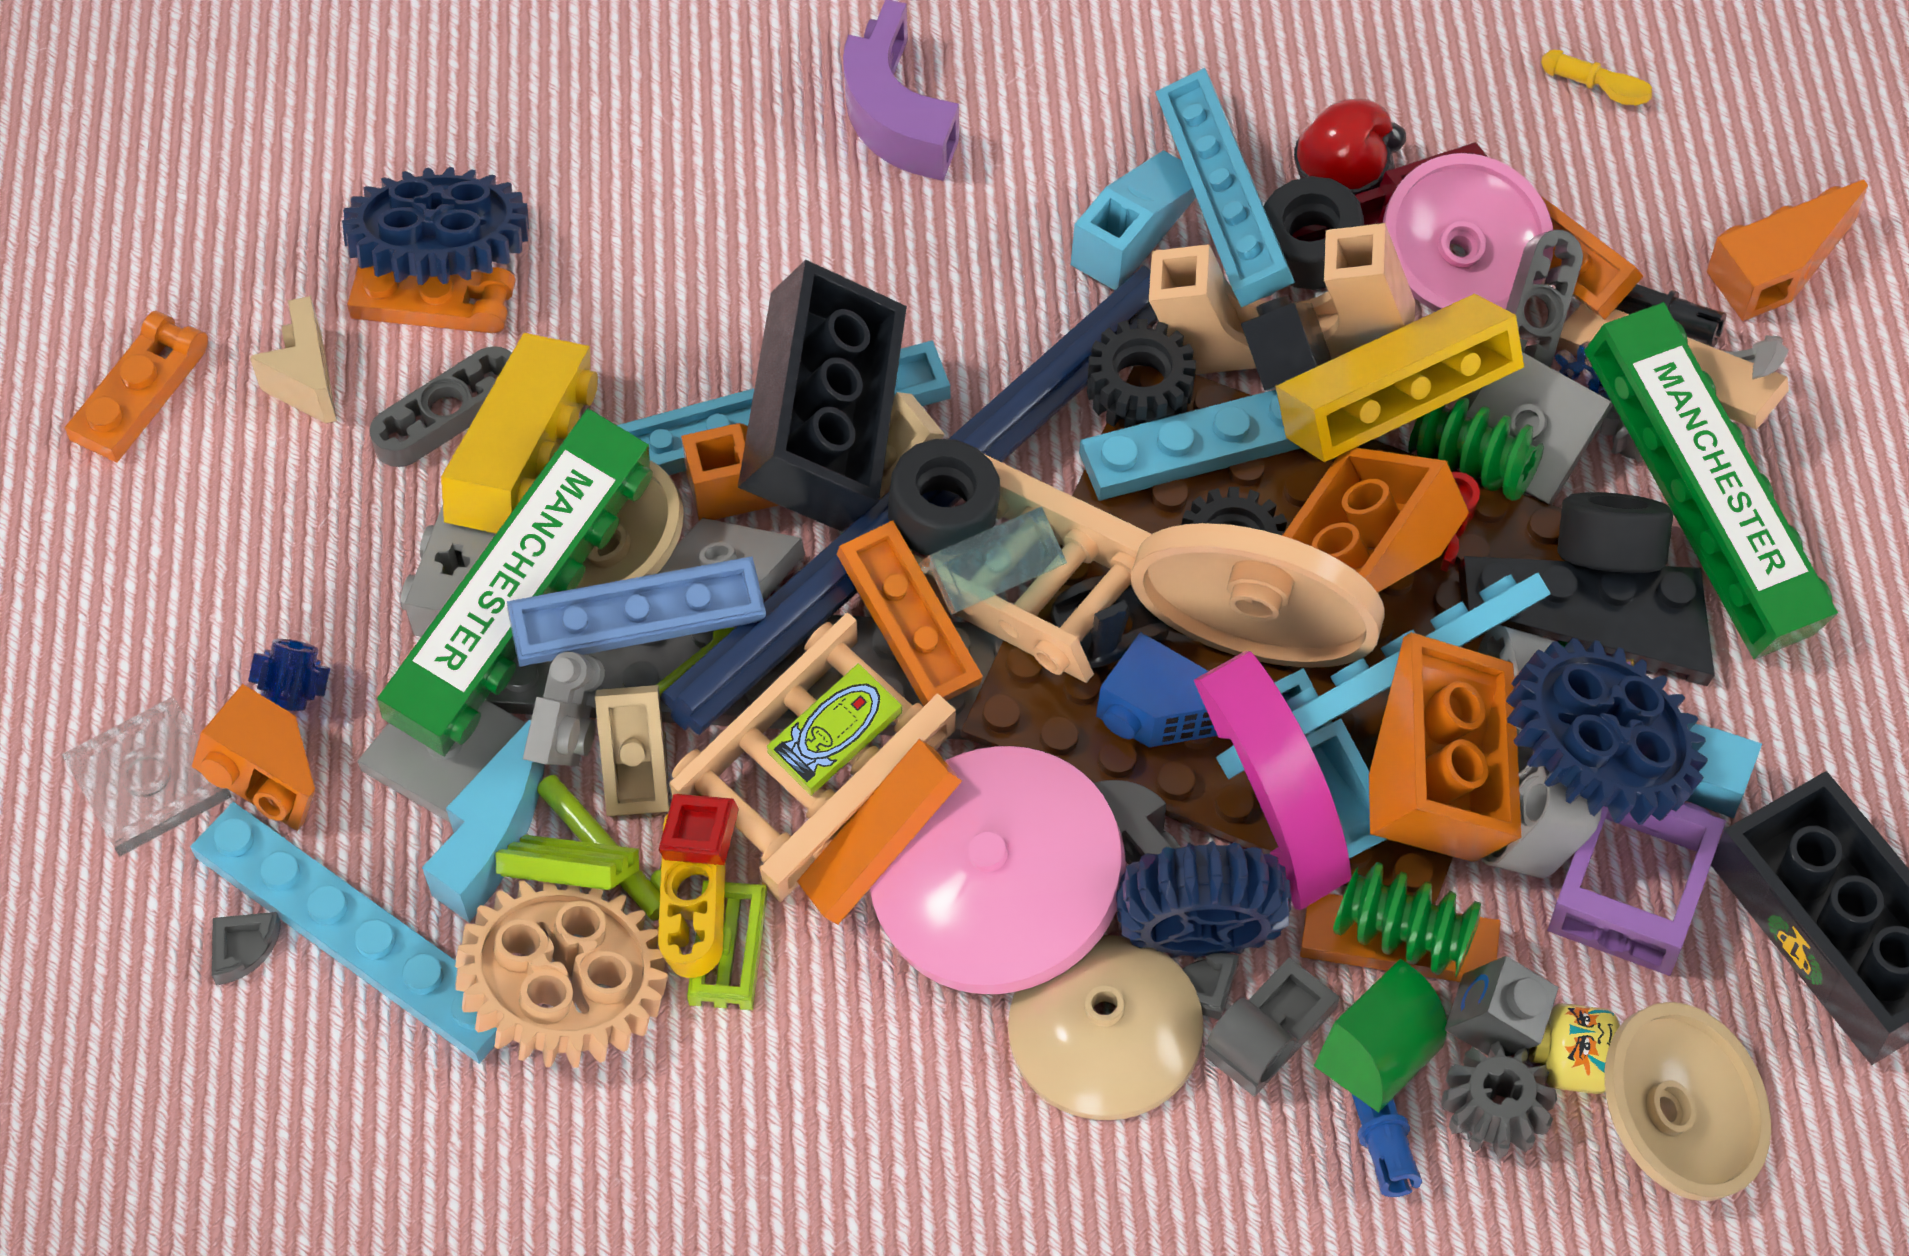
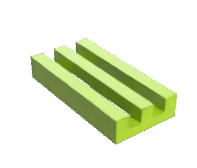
M524 835L520 838V842L510 843L508 850L500 849L495 852L496 874H500V876L611 890L639 870V849Z
M703 880L701 895L707 889L709 881ZM725 882L724 898L728 899L723 928V952L718 965L716 985L705 984L706 974L690 978L687 993L689 1006L702 1007V1001L714 1002L715 1008H727L728 1003L739 1004L742 1010H753L768 896L766 885ZM742 899H751L740 987L730 986ZM696 933L695 943L701 942L699 936Z

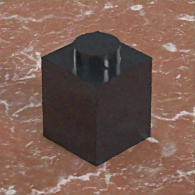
M1290 296L1279 297L1257 306L1256 310L1259 316L1241 323L1264 391L1275 390V386L1332 360L1312 303H1292Z

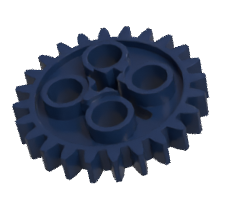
M448 167L442 175H435L431 168H425L423 175L418 177L404 171L402 172V180L397 182L384 177L381 178L382 188L365 186L363 188L364 197L352 196L351 207L344 208L343 210L344 244L348 247L349 257L358 258L361 269L374 266V274L377 277L393 271L395 282H401L410 275L416 276L418 285H423L429 277L435 276L438 277L442 284H448L450 275L458 274L465 280H471V270L478 269L489 274L493 272L492 262L509 264V253H521L522 242H526L529 239L527 203H523L522 193L512 192V184L510 182L496 185V176L493 174L477 179L476 170L473 169L467 171L462 176L455 175L453 167Z
M1572 638L1565 648L1554 641L1545 652L1538 649L1512 681L1511 684L1515 688L1506 698V702L1515 708L1508 716L1507 723L1522 729L1513 740L1515 745L1532 748L1534 751L1533 755L1526 762L1529 767L1545 766L1549 774L1544 784L1550 787L1561 782L1567 787L1566 802L1569 804L1574 802L1579 796L1587 799L1590 815L1595 816L1603 806L1608 807L1615 823H1620L1628 813H1630L1638 825H1643L1651 815L1661 821L1671 810L1676 812L1703 780L1704 777L1699 771L1708 761V758L1698 752L1706 742L1705 737L1690 731L1698 721L1697 716L1681 713L1678 709L1685 700L1683 694L1668 695L1663 690L1668 678L1665 675L1654 679L1647 676V662L1641 659L1634 666L1626 663V655L1623 648L1618 647L1612 656H1608L1598 640H1594L1587 650H1585L1577 638Z

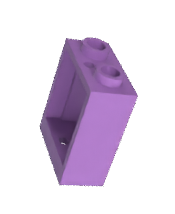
M1684 803L1676 812L1671 810L1661 821L1651 815L1643 825H1638L1630 813H1628L1618 823L1697 852L1674 919L1671 921L1581 888L1605 819L1614 822L1608 807L1603 806L1596 831L1575 851L1547 931L1671 976L1686 938L1726 820L1711 815L1701 806Z

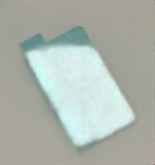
M1041 506L933 553L918 563L924 575L932 572L950 614L953 615L1065 565L1067 561Z

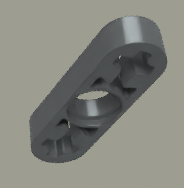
M1564 230L1545 232L1534 236L1528 241L1524 248L1506 310L1516 315L1519 337L1524 338L1520 339L1522 352L1550 368L1583 261L1580 243L1571 233ZM1556 246L1555 256L1562 259V264L1549 270L1551 260L1543 256L1544 249ZM1546 278L1545 284L1533 283V280ZM1531 296L1541 298L1548 308V319L1541 328L1531 326L1524 315L1525 303ZM1527 339L1539 340V344L1526 346Z
M497 346L480 349L379 413L373 419L370 426L371 440L379 460L393 467L408 466L468 429L496 381L495 378L491 376L485 378L484 375L492 371L495 375L499 376L512 352ZM470 390H471L472 394L477 391V396H476V397H472V396H471V393H470ZM445 397H454L462 402L459 410L451 415L441 416L431 411L433 404ZM421 415L426 428L423 427L421 420L416 422L415 417ZM397 432L402 437L408 435V439L400 442L395 437L389 439L388 436Z

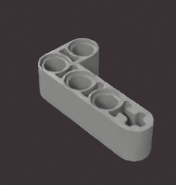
M1498 625L1485 634L1478 652L1512 662L1515 678L1538 649L1545 652L1554 641ZM1516 727V728H1517V735H1518V734L1521 732L1522 729ZM1518 746L1522 837L1485 856L1481 860L1489 866L1536 878H1547L1593 835L1599 824L1602 808L1593 816L1589 813L1587 799L1579 796L1571 804L1566 802L1567 787L1561 782L1547 787L1544 782L1549 771L1545 766L1529 767L1526 762L1533 755V749Z

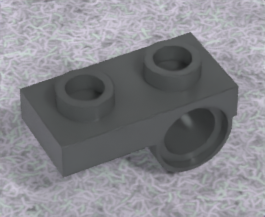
M1289 957L1249 1000L1245 997L1240 998L1223 1014L1208 1038L1204 1057L1255 1097L1336 1010L1340 996Z

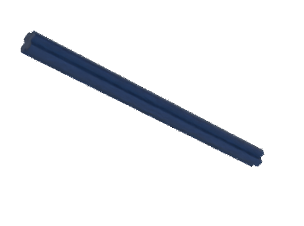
M1143 265L948 439L959 440L974 446L983 454L1003 462L1088 385L1087 378L1091 348L1095 340L1101 342L1102 332L1110 328L1117 335L1118 323L1128 320L1130 329H1137L1138 319H1148L1147 329H1150L1159 321L1149 302L1151 270ZM934 490L922 495L929 503L939 507L952 508L962 499L959 495L945 490ZM889 492L764 602L766 616L761 622L737 626L661 694V700L672 710L670 717L682 729L686 731L690 727L698 736L703 733L858 593L839 560L837 552L840 545L889 522Z

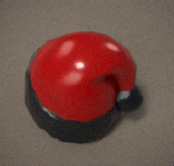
M1344 99L1330 105L1321 112L1314 122L1299 136L1294 148V161L1300 178L1315 176L1333 179L1348 187L1354 195L1378 188L1385 171L1395 168L1392 154L1399 151L1406 143V131L1400 125L1391 122L1386 109L1369 99Z

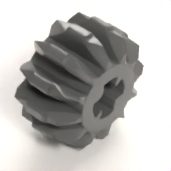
M1499 1040L1491 1045L1488 1057L1472 1046L1465 1053L1463 1059L1464 1066L1454 1064V1066L1450 1067L1446 1077V1082L1450 1089L1443 1092L1441 1106L1443 1110L1454 1113L1449 1123L1451 1134L1469 1131L1472 1133L1469 1142L1472 1153L1482 1148L1484 1141L1493 1143L1494 1152L1500 1160L1507 1155L1510 1142L1526 1153L1533 1148L1536 1140L1535 1134L1544 1135L1548 1133L1553 1121L1548 1111L1554 1108L1557 1101V1093L1555 1089L1544 1086L1549 1076L1547 1065L1531 1068L1526 1066L1529 1056L1526 1047L1517 1051L1514 1058L1505 1056L1504 1048ZM1496 1095L1506 1098L1501 1105L1493 1102Z

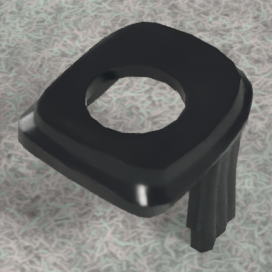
M1105 575L1083 580L1063 591L1051 607L1050 617L1053 625L1060 628ZM1129 585L1115 601L1114 605L1094 614L1092 633L1089 632L1080 644L1091 668H1097L1120 660L1140 632L1160 642L1167 638L1169 628L1167 624L1153 615L1140 602L1132 585ZM1130 615L1132 628L1129 633L1122 635Z

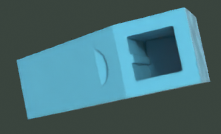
M1163 150L1106 186L1074 224L1071 266L1113 290H1116L1129 279L1196 198L1182 160Z

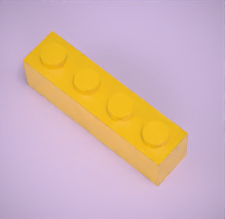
M1474 293L1275 386L1286 438L1321 461L1326 462L1524 368L1517 318L1510 311Z
M529 333L522 334L441 475L444 523L491 533L499 531L576 425L582 407L584 405L590 406L595 398L598 374L596 371L591 370L590 346Z

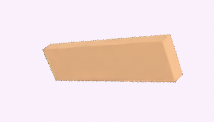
M1582 303L1564 323L1556 349L1590 362L1584 350L1603 324L1629 314L1614 309L1604 320ZM1687 337L1688 345L1701 369L1712 378L1716 388V395L1729 419L1757 430L1789 391L1788 377L1774 371L1767 376L1752 380L1754 363Z

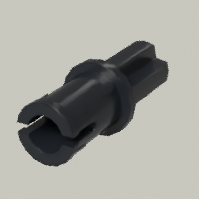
M1638 284L1615 308L1630 315L1664 302L1673 319L1682 325L1688 338L1713 348L1718 342V338L1715 336H1721L1727 316L1726 312L1717 311L1681 299L1677 291L1671 290L1667 295Z

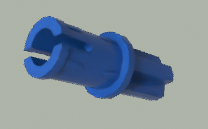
M1352 1094L1362 1125L1357 1133L1359 1142L1362 1146L1368 1148L1381 1194L1385 1197L1393 1198L1412 1193L1411 1186L1418 1189L1422 1184V1178L1409 1147L1407 1135L1410 1131V1126L1407 1118L1398 1114L1393 1098L1378 1113Z

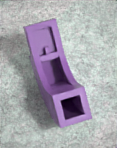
M885 0L878 19L869 20L864 38L848 34L845 43L843 68L848 116L860 139L884 161L907 172L944 181L959 142V104L917 94L907 89L894 77L908 41L907 4Z

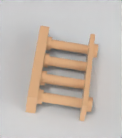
M987 456L992 461L1000 478V499L996 519L1005 517L1019 525L969 582L947 571L958 557L946 559L930 558L927 556L923 559L915 554L913 556L944 610L1033 655L1048 671L1056 675H1061L1064 671L1087 683L1094 673L1080 642L1093 628L1094 614L1112 606L1127 587L1132 585L1131 573L1139 547L1152 534ZM1048 538L1064 546L1014 605L992 594V591L1037 540L1045 541ZM1095 561L1110 569L1060 628L1037 617L1039 612L1083 562L1091 563Z
M848 612L834 625L826 622L820 626L808 639L805 645L806 652L702 752L694 749L680 760L672 772L674 779L669 783L672 797L673 794L734 799L739 808L735 827L763 853L761 860L764 864L760 867L762 885H766L767 891L780 903L799 885L796 881L919 738L936 750L955 731L956 709L938 693L924 707L920 703L912 705L851 650L858 642L857 622ZM859 663L902 705V714L893 721L896 724L894 727L896 734L881 749L875 745L870 748L865 746L848 762L852 766L850 774L853 776L837 792L833 789L824 791L820 787L810 796L767 753V745L771 741L763 733L788 709L799 717L817 700L807 691L830 668L834 667L844 676ZM744 751L808 809L806 817L809 820L792 836L788 832L780 835L718 777Z

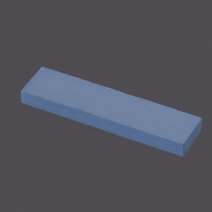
M753 556L507 601V611L519 667L553 661L558 654L563 652H576L585 655L761 622L766 616Z

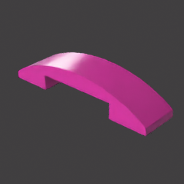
M1244 651L1194 679V683L1218 737L1232 740L1278 844V848L1271 851L1270 854L1278 857L1279 864L1286 868L1287 880H1290L1291 902L1294 909L1302 910L1349 882L1351 879V869L1347 845L1324 775L1290 707L1251 651Z

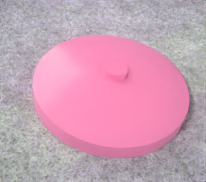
M998 746L976 749L949 758L945 762L959 776L962 782L871 886L872 902L878 920L892 944L911 966L933 981L952 989L978 994H1003L1025 990L1050 981L1077 964L1091 951L1109 927L1117 911L1116 894L1117 890H1119L1121 876L1125 873L1126 860L1121 832L1113 812L1103 794L1085 774L1070 763L1043 751L1024 747Z

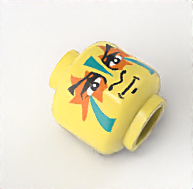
M1566 1003L1557 1004L1552 1008L1541 1044L1529 1048V1060L1532 1063H1540V1066L1547 1065L1549 1076L1546 1083L1554 1089L1602 1094L1605 1092L1606 1056L1611 1040L1620 1027L1619 1020L1612 1011L1605 1008Z

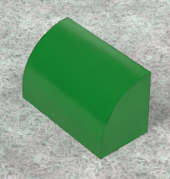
M1400 958L1334 1022L1314 1067L1379 1113L1443 1048L1447 1036V1031L1444 1030L1447 1019L1439 996L1420 972Z

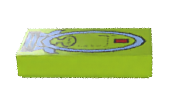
M858 663L767 745V753L812 796L902 714V705Z

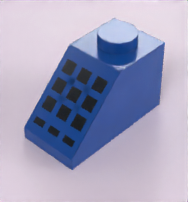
M1140 632L1102 684L1096 717L1103 720L1106 727L1119 737L1125 739L1134 738L1147 747L1218 736L1194 683V679L1208 671Z

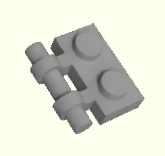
M563 652L553 659L548 673L544 696L536 697L523 755L524 760L546 765L579 766L581 755H588L593 744L596 725L595 720L589 719L592 706L587 705L586 702L588 693L597 689L605 677V669L598 658L587 654L581 655L576 652Z

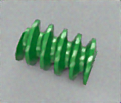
M1466 397L1459 398L1451 409L1445 408L1446 405L1417 418L1408 442V451L1410 453L1417 450L1418 457L1445 460L1451 472L1460 468V472L1468 474L1475 481L1481 477L1482 485L1486 490L1496 491L1503 486V494L1511 501L1518 500L1524 494L1542 459L1543 443H1540L1538 446L1531 444L1533 426L1526 424L1516 437L1510 435L1512 418L1504 415L1495 427L1492 428L1488 426L1490 408L1487 406H1482L1471 419L1467 417L1469 399Z
M1376 862L1365 876L1358 874V867L1354 871L1340 904L1333 931L1341 936L1357 922V940L1360 944H1369L1379 932H1382L1383 953L1391 955L1403 942H1406L1407 963L1417 964L1429 951L1431 952L1432 973L1436 975L1441 974L1454 961L1456 962V979L1479 924L1481 903L1474 901L1462 915L1457 914L1455 892L1449 891L1438 905L1432 904V883L1425 881L1412 896L1407 894V873L1401 871L1387 886L1383 884V864Z

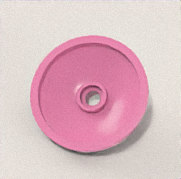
M1467 153L1436 157L1413 169L1394 191L1386 207L1383 219L1413 297L1434 311H1438L1474 293L1506 309L1526 244L1534 236L1553 230L1551 218L1544 201L1525 177L1496 159ZM1450 244L1462 246L1466 256L1458 257L1454 255L1450 250ZM1554 247L1544 249L1543 256L1552 260ZM1544 278L1533 280V283L1541 284Z

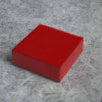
M673 794L658 849L663 859L725 865L739 811L734 799Z

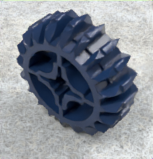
M1214 841L1207 845H1193L1189 842L1186 847L1177 849L1166 846L1160 854L1147 853L1143 855L1140 862H1133L1126 866V871L1121 876L1119 890H1117L1116 894L1118 921L1121 922L1122 935L1129 938L1132 945L1138 948L1151 947L1158 952L1168 953L1171 958L1183 955L1193 956L1195 960L1200 956L1214 953L1232 952L1241 954L1245 948H1260L1265 945L1266 940H1274L1281 936V930L1289 926V912L1291 911L1292 901L1290 880H1287L1286 868L1279 864L1278 857L1271 854H1263L1262 849L1257 847L1242 849L1241 845L1236 842L1225 846L1216 845Z

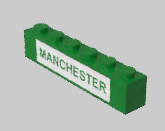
M1664 302L1603 324L1584 352L1665 500L1672 509L1676 520L1753 660L1814 636L1838 614L1833 604L1831 591L1826 582L1817 576L1803 551V543L1799 533L1793 526L1788 524L1774 499L1771 483L1765 475L1759 472L1748 453L1740 428L1729 419L1720 403L1712 378L1701 369L1688 345L1687 335L1682 325L1673 319Z
M589 408L586 409L377 697L383 720L443 757L446 756L455 742L462 745L470 738L481 718V713L478 709L490 692L498 695L504 690L516 669V663L513 660L517 654L507 611V601L576 589L585 572L586 567L582 564L594 546L602 549L607 545L619 524L620 519L616 515L628 499L636 502L648 487L653 475V471L650 469L649 444Z

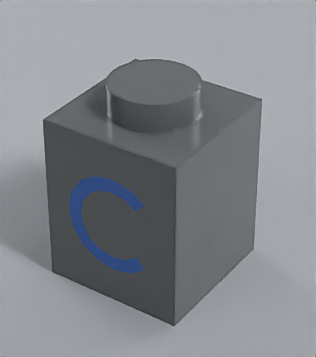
M1504 956L1463 974L1444 1030L1486 1055L1489 1054L1491 1045L1495 1044L1498 1040L1504 1048L1505 1056L1514 1055L1524 1047L1529 1049L1541 1044L1559 987L1510 957Z

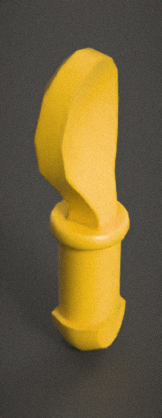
M1555 49L1549 50L1542 56L1541 65L1547 74L1553 77L1556 74L1586 84V87L1590 89L1595 84H1598L1611 100L1620 104L1640 105L1652 99V86L1648 82L1601 68V63L1599 62L1590 63L1563 54L1562 50Z

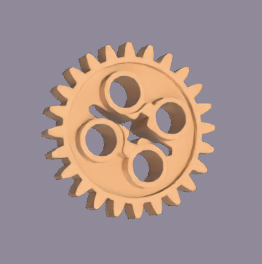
M523 880L519 882L517 899H513L501 890L496 892L494 909L480 905L477 908L475 924L465 925L462 945H458L455 965L457 968L455 988L458 991L464 992L462 1001L463 1012H477L475 1030L478 1033L494 1027L497 1028L494 1045L497 1049L508 1045L513 1040L520 1043L518 1060L524 1061L534 1049L543 1051L545 1067L552 1066L557 1053H566L572 1067L578 1068L581 1053L587 1050L590 1051L600 1063L604 1062L608 1043H611L623 1052L627 1051L631 1033L644 1036L647 1033L650 1017L658 1016L668 974L664 972L666 960L661 951L657 949L658 929L643 930L646 913L640 910L626 915L624 909L627 896L622 894L608 903L602 899L603 889L592 888L589 894L580 892V886L567 885L566 890H557L555 883L544 882L542 891L535 892ZM542 929L546 930V932L549 935V938H547L545 932ZM574 934H577V935H582V936H584V937L581 938V937H576V936H573V935H574ZM512 953L525 954L526 956H516ZM598 984L609 985L612 988L599 987ZM544 1003L549 1004L553 1007L545 1008L540 1007L536 1004ZM575 1003H576L577 1007L579 1008V1010H580L582 1013H580V1012L577 1011V1009H576V1007H575V1005H574Z

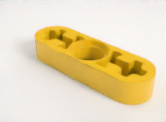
M668 814L666 815L665 820H664V823H663V830H664V827H665V823H666V819H667ZM662 857L658 946L670 968L679 976L686 978L703 976L714 969L721 959L723 952L725 865L664 860ZM693 875H703L709 878L707 889L698 898L682 900L677 897V889L686 878ZM685 920H693L694 930L701 942L693 945L692 953L684 955L680 948L687 946L689 942V926Z

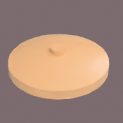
M1198 523L1162 529L1153 533L1141 543L1131 573V584L1136 596L1153 615L1165 624L1191 639L1237 656L1244 651H1251L1258 661L1264 663L1313 668L1339 666L1357 661L1367 656L1377 645L1385 616L1384 605L1377 591L1363 576L1342 561L1297 540L1248 527Z

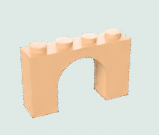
M1385 223L1326 230L1324 282L1328 292L1299 302L1313 304L1331 358L1335 359L1414 322L1415 300ZM1209 244L1152 251L1149 302L1159 322L1168 325L1167 336L1170 337L1177 330L1184 336L1183 346L1191 345L1194 351L1193 360H1196L1195 374L1256 368L1241 323L1258 317L1256 307L1268 301L1257 300L1241 308Z

